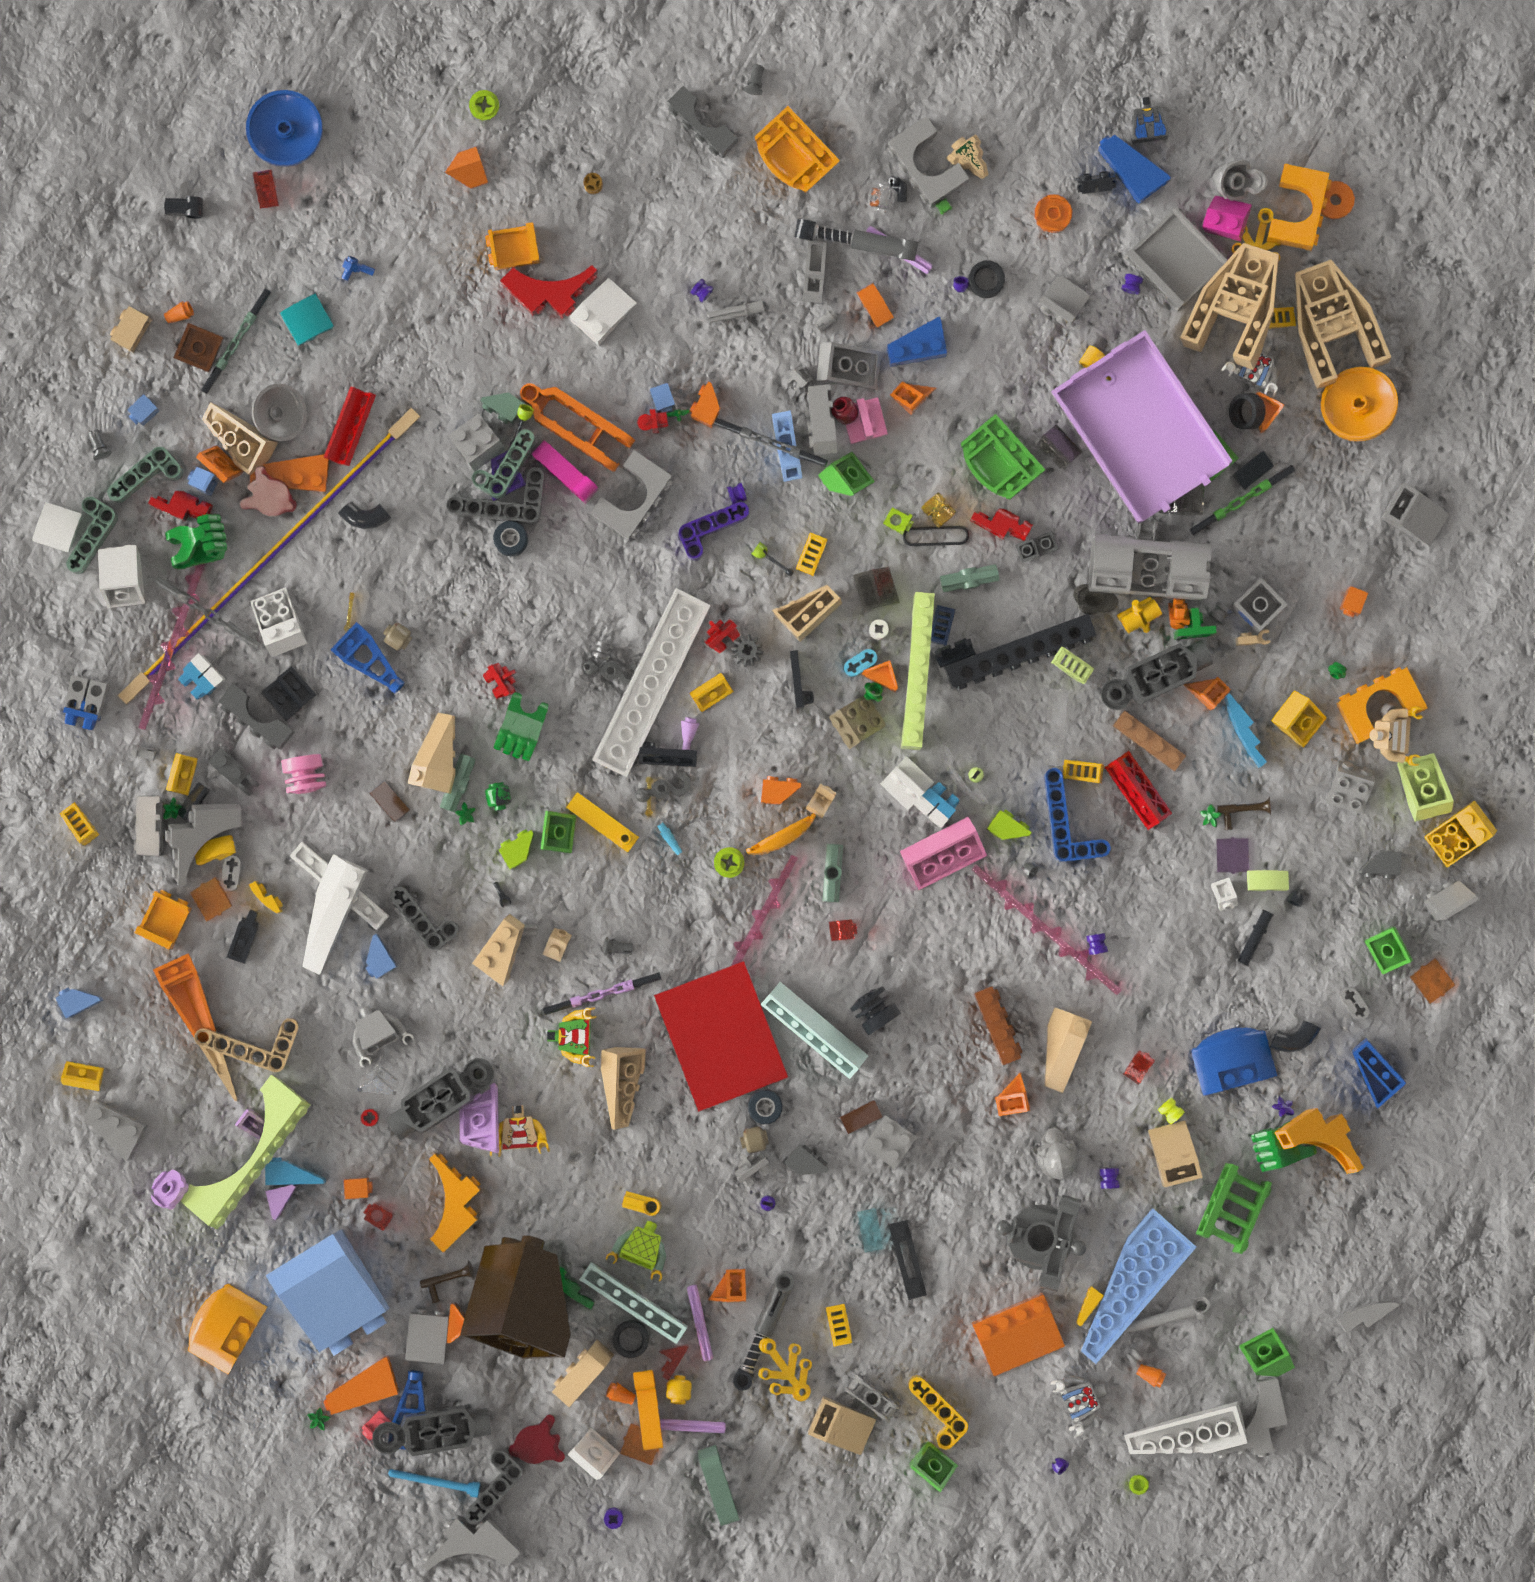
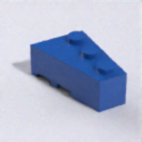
M941 317L935 318L888 344L887 354L890 367L946 357L947 349Z
M1367 1038L1352 1050L1378 1109L1406 1084V1081Z

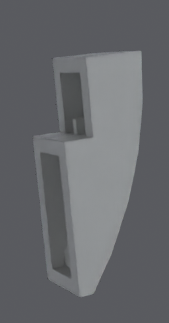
M808 240L803 302L822 303L827 242Z
M1395 1301L1368 1303L1353 1308L1335 1319L1342 1329L1348 1333L1361 1323L1367 1328L1399 1305Z

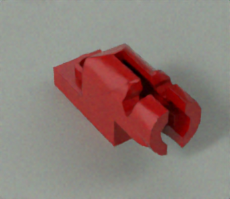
M175 491L169 504H167L168 500L157 496L156 499L151 497L148 502L150 506L185 522L188 515L197 519L198 516L210 514L213 505L206 501H202L198 505L199 498L185 491Z
M1001 508L997 510L992 521L988 520L989 516L982 512H974L970 519L974 524L1001 539H1004L1008 532L1010 536L1024 541L1033 524L1026 520L1023 524L1018 525L1020 517Z

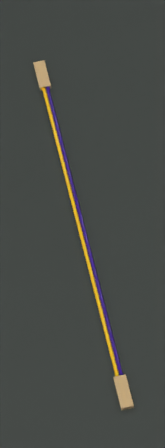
M410 408L388 430V435L210 609L217 613L393 440H398L420 416ZM210 612L208 616L212 618L214 614ZM203 615L146 672H141L118 695L125 704L131 702L151 682V677L209 619Z

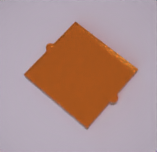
M217 877L206 883H201L200 887L190 892L206 922L217 915L221 916L222 912L233 906Z
M1436 958L1425 966H1420L1421 969L1410 976L1429 1004L1440 996H1444V993L1455 986Z
M631 1423L627 1435L623 1438L625 1441L620 1454L652 1465L655 1454L659 1449L644 1451L641 1427Z

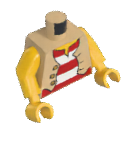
M523 1105L512 1106L513 1117L504 1118V1121L499 1123L498 1157L501 1156V1149L537 1147L539 1154H541V1149L546 1147L549 1152L550 1148L547 1143L546 1131L537 1119H533L532 1116H524Z

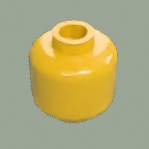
M675 1375L674 1379L667 1381L666 1398L670 1400L671 1404L684 1405L686 1401L691 1399L692 1383L689 1380H685L686 1376Z

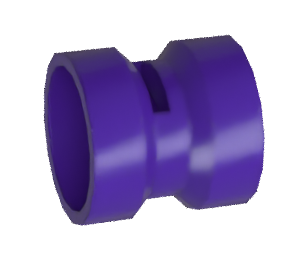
M1105 933L1086 936L1087 942L1090 944L1088 949L1089 955L1108 952V948L1104 943L1106 939Z
M1119 1168L1100 1169V1175L1103 1179L1100 1182L1101 1189L1120 1188V1182L1116 1180L1119 1175Z

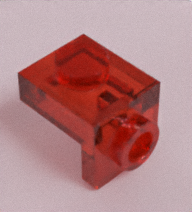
M1139 1050L1132 1057L1123 1075L1139 1085L1155 1060L1148 1053Z

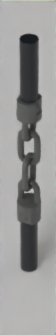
M716 418L714 425L737 433L748 440L758 441L772 448L782 450L798 459L802 458L823 467L827 466L828 460L805 452L802 448L794 445L790 446L754 432L747 427H740ZM761 438L767 439V440H769V441H768V442L762 441ZM774 442H775V443H777V444H780L781 446L778 447V446H775V445H773V444H774Z

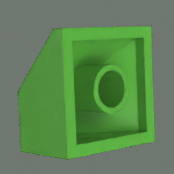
M853 452L834 461L818 475L829 491L853 496L875 482Z
M1273 1328L1239 1345L1256 1375L1278 1377L1295 1368L1290 1354Z

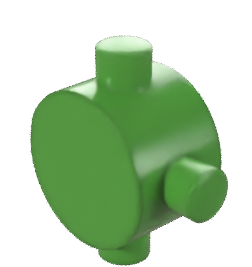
M947 198L936 203V207H938L941 215H944L948 210H952V206H950Z

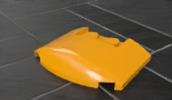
M789 106L782 110L755 136L759 154L771 172L782 182L803 192H808L840 162Z
M815 813L746 849L747 854H769L793 843L810 828L816 818Z
M230 1284L224 1285L223 1288L214 1292L204 1302L196 1314L190 1329L188 1351L229 1374L268 1307Z

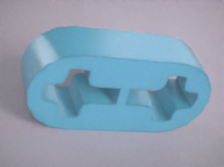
M866 649L849 659L844 665L845 674L855 677L872 667L877 661L876 652ZM866 653L869 655L873 654L872 663L866 661L862 664L861 661L865 658ZM859 662L860 666L856 668V673L848 672V664L855 665Z

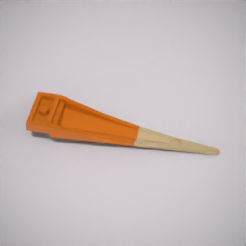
M190 954L183 955L153 969L162 990L193 1037L201 1028H207L216 1032L199 974ZM200 1032L198 1039L201 1042H207L209 1036L206 1032ZM218 1039L216 1041V1045L218 1048L222 1049ZM200 1046L234 1101L237 1102V1096L224 1055Z

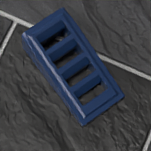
M937 605L932 622L931 643L947 646L956 609ZM939 611L950 613V617L939 615ZM937 619L946 620L948 624L937 622ZM940 626L947 629L945 632L942 630L935 629V627ZM934 633L945 635V637L943 639L935 637L933 635Z

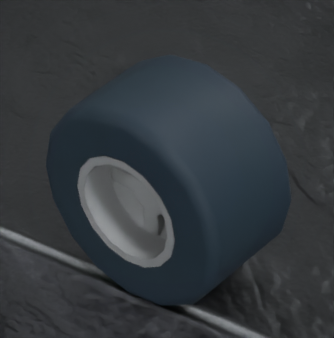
M505 521L495 529L493 540L500 553L509 557L517 556L526 549L528 534L518 522Z
M771 1090L757 1091L749 1100V1114L752 1119L760 1124H771L782 1113V1101Z

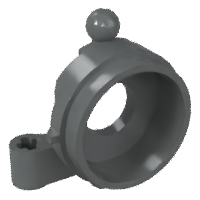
M1066 1195L1061 1196L1058 1210L1051 1207V1202L1047 1201L1046 1205L1035 1204L1023 1208L1013 1217L1010 1223L1002 1220L996 1225L998 1234L1002 1236L1007 1235L1009 1249L1018 1262L1028 1267L1030 1273L1033 1270H1042L1038 1287L1056 1292L1061 1282L1064 1260L1071 1251L1076 1256H1081L1086 1251L1084 1242L1078 1240L1073 1242L1072 1229L1080 1210L1081 1199ZM1036 1225H1046L1053 1232L1054 1241L1047 1250L1036 1251L1028 1243V1233Z

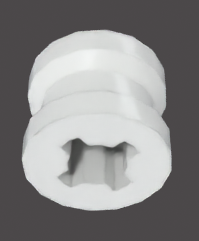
M880 619L873 621L869 628L871 637L876 640L885 638L889 630L887 623Z

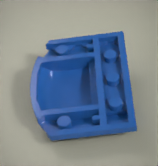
M1246 1027L1223 1030L1205 1038L1196 1048L1191 1050L1203 1096L1277 1076L1266 1032L1263 1030L1259 1031Z

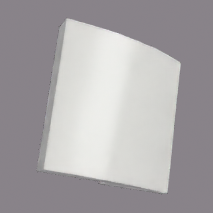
M45 502L32 540L69 553L75 540V533L81 522L82 514Z

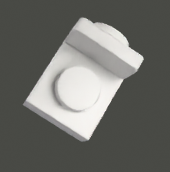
M1230 878L1211 884L1220 911L1231 910L1238 905L1237 895Z

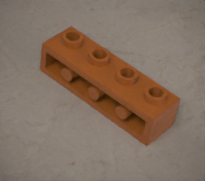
M993 986L973 993L1001 1064L1006 1065L1020 1059V1054L1023 1051L1019 1042L1015 1043L1013 1036L1016 1034L1012 1025L1007 1024L1005 1018L1008 1017L1005 1007H1001L998 1000L1001 997L998 989H993Z

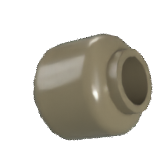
M398 622L393 626L389 624L383 632L386 635L384 642L397 651L405 650L413 638L410 636L411 631Z
M760 1126L745 1129L743 1137H740L742 1149L746 1148L750 1154L764 1151L766 1145L769 1144L766 1129L763 1130Z

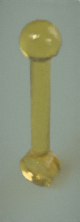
M350 592L347 622L344 626V631L346 632L351 628L350 620L354 592Z
M649 776L645 779L647 789H651V783L653 782L652 777ZM651 797L647 801V810L645 811V815L648 817L653 814L651 810Z

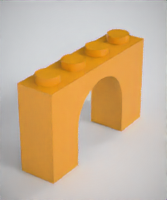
M1284 164L1279 187L1300 191L1307 195L1312 203V214L1306 220L1297 223L1272 218L1267 242L1312 251L1313 245L1317 246L1319 234H1316L1317 227L1321 228L1323 216H1320L1321 209L1326 208L1328 199L1324 195L1325 191L1330 190L1332 181L1328 179L1329 173Z
M1398 667L1390 671L1391 676L1384 678L1382 675L1374 679V684L1369 687L1367 684L1356 689L1357 693L1353 695L1347 693L1339 697L1340 701L1336 705L1356 744L1369 739L1371 730H1374L1366 713V704L1369 697L1377 691H1386L1393 694L1403 709L1411 710L1415 706L1423 709L1417 710L1415 715L1428 709L1407 667L1404 669Z

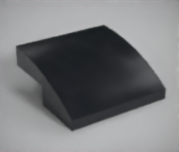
M292 666L261 692L286 722L317 695Z

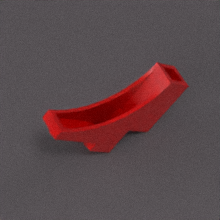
M591 265L582 273L565 280L542 281L528 277L513 267L500 282L533 316L536 313L540 314L546 308L545 304L548 303L563 319L565 316L569 317L576 310L574 308L576 303L573 298H578L584 292L583 288L587 284L591 285L598 278L596 276L598 271Z

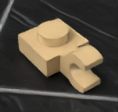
M1262 630L1258 635L1253 636L1252 632L1240 633V637L1236 638V646L1269 644L1270 640L1265 641L1262 638V635L1269 633V630Z

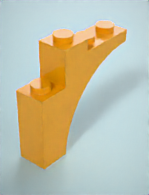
M1318 1108L1305 1110L1275 1132L1283 1149L1293 1148L1299 1144H1311L1333 1155L1347 1174L1359 1172L1364 1168L1359 1156L1351 1145V1141L1346 1135L1351 1130L1342 1114L1333 1115L1324 1120Z
M435 1153L429 1160L441 1177L445 1192V1208L440 1225L430 1240L442 1252H445L478 1220L476 1211L471 1206L467 1208L465 1205L481 1190L479 1187L481 1183L474 1176L470 1178L469 1175L462 1180L460 1178L462 1176L455 1167L451 1169L447 1165L449 1161L441 1153L439 1155Z

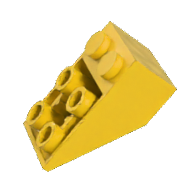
M1474 800L1424 837L1446 867H1449L1493 837L1497 829Z

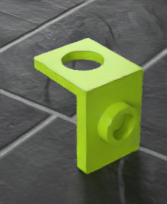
M892 507L883 524L903 535L905 530L909 532L914 523L911 521L913 515H906ZM892 515H899L901 517L899 525L891 524L890 518Z

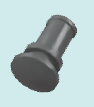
M752 65L751 77L747 82L748 86L744 87L746 93L762 95L763 91L760 89L762 88L761 79L764 71L762 65Z
M95 429L94 435L92 431L88 432L87 435L93 446L92 452L95 453L93 459L102 460L110 456L111 451L106 450L107 445L103 443L100 431Z
M606 937L603 944L604 956L607 955V952H611L612 955L614 953L632 955L633 943L616 942L614 939L608 941V937Z

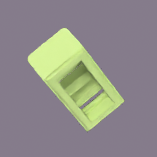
M1062 646L1051 662L1082 684L1087 682L1094 670L1093 667ZM1065 655H1067V657H1066V659L1064 660L1063 664H1060L1061 661L1063 660V658L1065 657Z

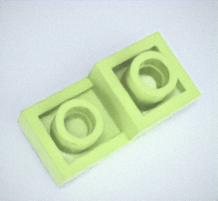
M1247 871L1248 890H1289L1288 871Z

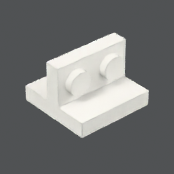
M906 756L880 785L903 807L909 810L934 782Z
M590 1428L569 1452L568 1456L594 1479L598 1480L605 1474L620 1453L595 1430Z

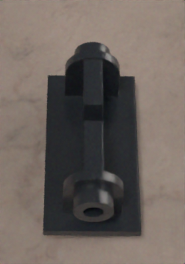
M1110 171L1099 172V175L1094 176L1090 173L1081 174L1080 177L1076 178V181L1080 183V185H1077V191L1082 194L1094 193L1095 185H1098L1099 192L1112 191V188H1116L1115 181H1112V179H1116V176Z
M964 638L955 642V648H951L950 645L938 648L934 652V656L940 668L976 655L971 639Z

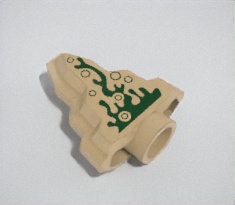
M976 134L967 140L961 137L951 146L954 150L946 159L952 165L959 163L963 170L969 169L973 175L981 179L989 175L987 164L982 159L981 141Z

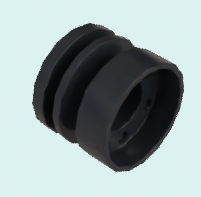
M883 986L872 989L857 999L850 1008L852 1012L859 1008L862 1010L855 1017L861 1018L866 1016L867 1019L861 1026L868 1035L901 1014L895 1003L887 1006L884 1004L890 997L889 994L880 998L879 994L885 991Z

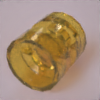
M939 492L920 508L927 516L932 517L931 521L937 528H940L956 514L955 509L950 504H945L946 499Z

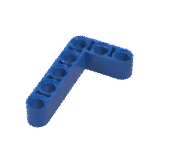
M1057 768L1049 769L1044 775L1055 859L1060 862L1100 858L1108 855L1111 847L1106 840L1100 839L1071 843L1063 775ZM1050 772L1058 774L1057 782L1049 780L1048 775ZM1052 791L1060 793L1061 798L1059 801L1051 799ZM1055 810L1063 812L1061 820H1056L1053 817ZM1057 829L1065 831L1066 836L1064 839L1056 837ZM1098 843H1103L1106 846L1105 853L1100 854L1097 852L1096 846ZM1080 845L1085 846L1087 849L1085 856H1080L1077 853V848ZM1060 848L1067 849L1068 856L1066 858L1059 857L1058 850Z

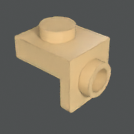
M820 784L806 809L823 818L837 793L830 787Z
M554 928L543 955L560 962L572 935L563 929Z

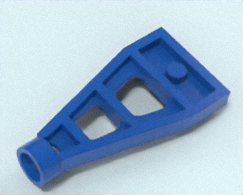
M357 622L330 649L345 664L387 686L394 694L405 684L403 680L398 678L373 637ZM362 645H367L372 652V659L368 663H361L354 658V654ZM377 660L386 668L382 676H378L370 670V667ZM392 679H395V681L390 685V681Z
M408 1371V1380L392 1420L393 1423L401 1424L406 1413L426 1411L422 1384L424 1372ZM408 1394L418 1395L417 1409L406 1407ZM389 1433L388 1442L393 1438L392 1433Z

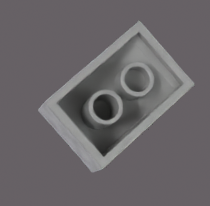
M835 342L821 343L816 381L876 390L882 352Z
M1450 880L1442 885L1444 889L1439 892L1434 890L1426 895L1427 899L1423 902L1436 921L1448 919L1479 899L1460 881L1454 882Z

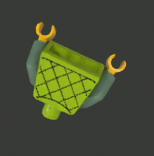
M647 1221L644 1229L635 1227L634 1230L626 1231L618 1237L612 1247V1251L607 1254L606 1260L610 1255H613L615 1257L613 1264L618 1261V1258L651 1270V1280L654 1274H659L660 1282L662 1280L661 1271L664 1268L666 1252L664 1244L660 1241L661 1236L655 1234L657 1224Z

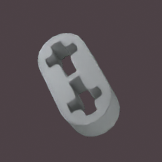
M230 855L223 862L221 886L229 892L235 891L240 883L242 861L237 856ZM232 858L238 863L237 866H234L233 873L230 872L231 866L228 865ZM230 874H232V881L235 882V885H231V888H228L225 881H228Z
M1353 987L1343 988L1340 992V999L1351 1016L1356 1020L1366 1019L1369 1015V1009L1358 991ZM1346 991L1354 993L1352 998L1355 1002L1352 1003L1350 999H1345ZM1357 1004L1359 1008H1364L1362 1017L1361 1015L1356 1016L1357 1009L1354 1005Z

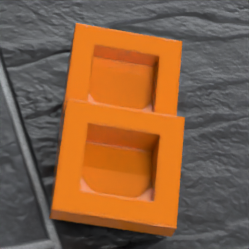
M873 283L857 292L859 299L876 327L894 318Z

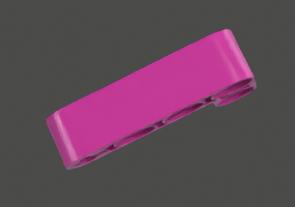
M545 440L531 453L540 464L585 504L599 490L594 482L579 472Z

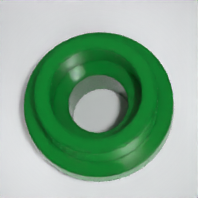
M1334 662L1328 667L1331 677L1335 679L1345 678L1347 669L1342 664Z

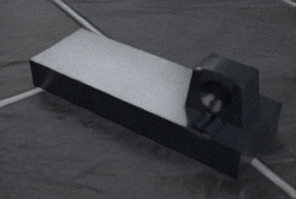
M798 650L790 651L795 704L796 709H804L805 705L814 703L813 691H802Z
M644 742L643 747L639 748V764L696 767L697 750L656 748L655 742Z

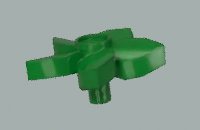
M675 410L674 412L667 413V417L677 416V420L681 421V415L690 413V410Z
M174 797L170 805H163V808L166 810L163 814L164 819L171 817L176 819L178 816V810L182 806L176 804Z
M465 802L462 804V810L455 812L457 816H460V825H464L466 822L474 823V818L471 814L476 808H468Z
M1210 804L1207 810L1200 811L1201 815L1206 817L1203 825L1211 823L1212 826L1217 827L1216 818H1219L1221 813L1215 812V807Z
M321 1407L316 1411V1414H307L309 1419L312 1420L310 1428H315L318 1425L323 1431L325 1430L324 1422L331 1418L323 1415Z

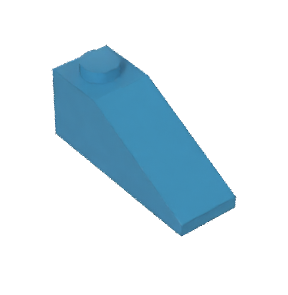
M273 1157L265 1166L266 1185L326 1183L325 1178L289 1161H282V1157Z

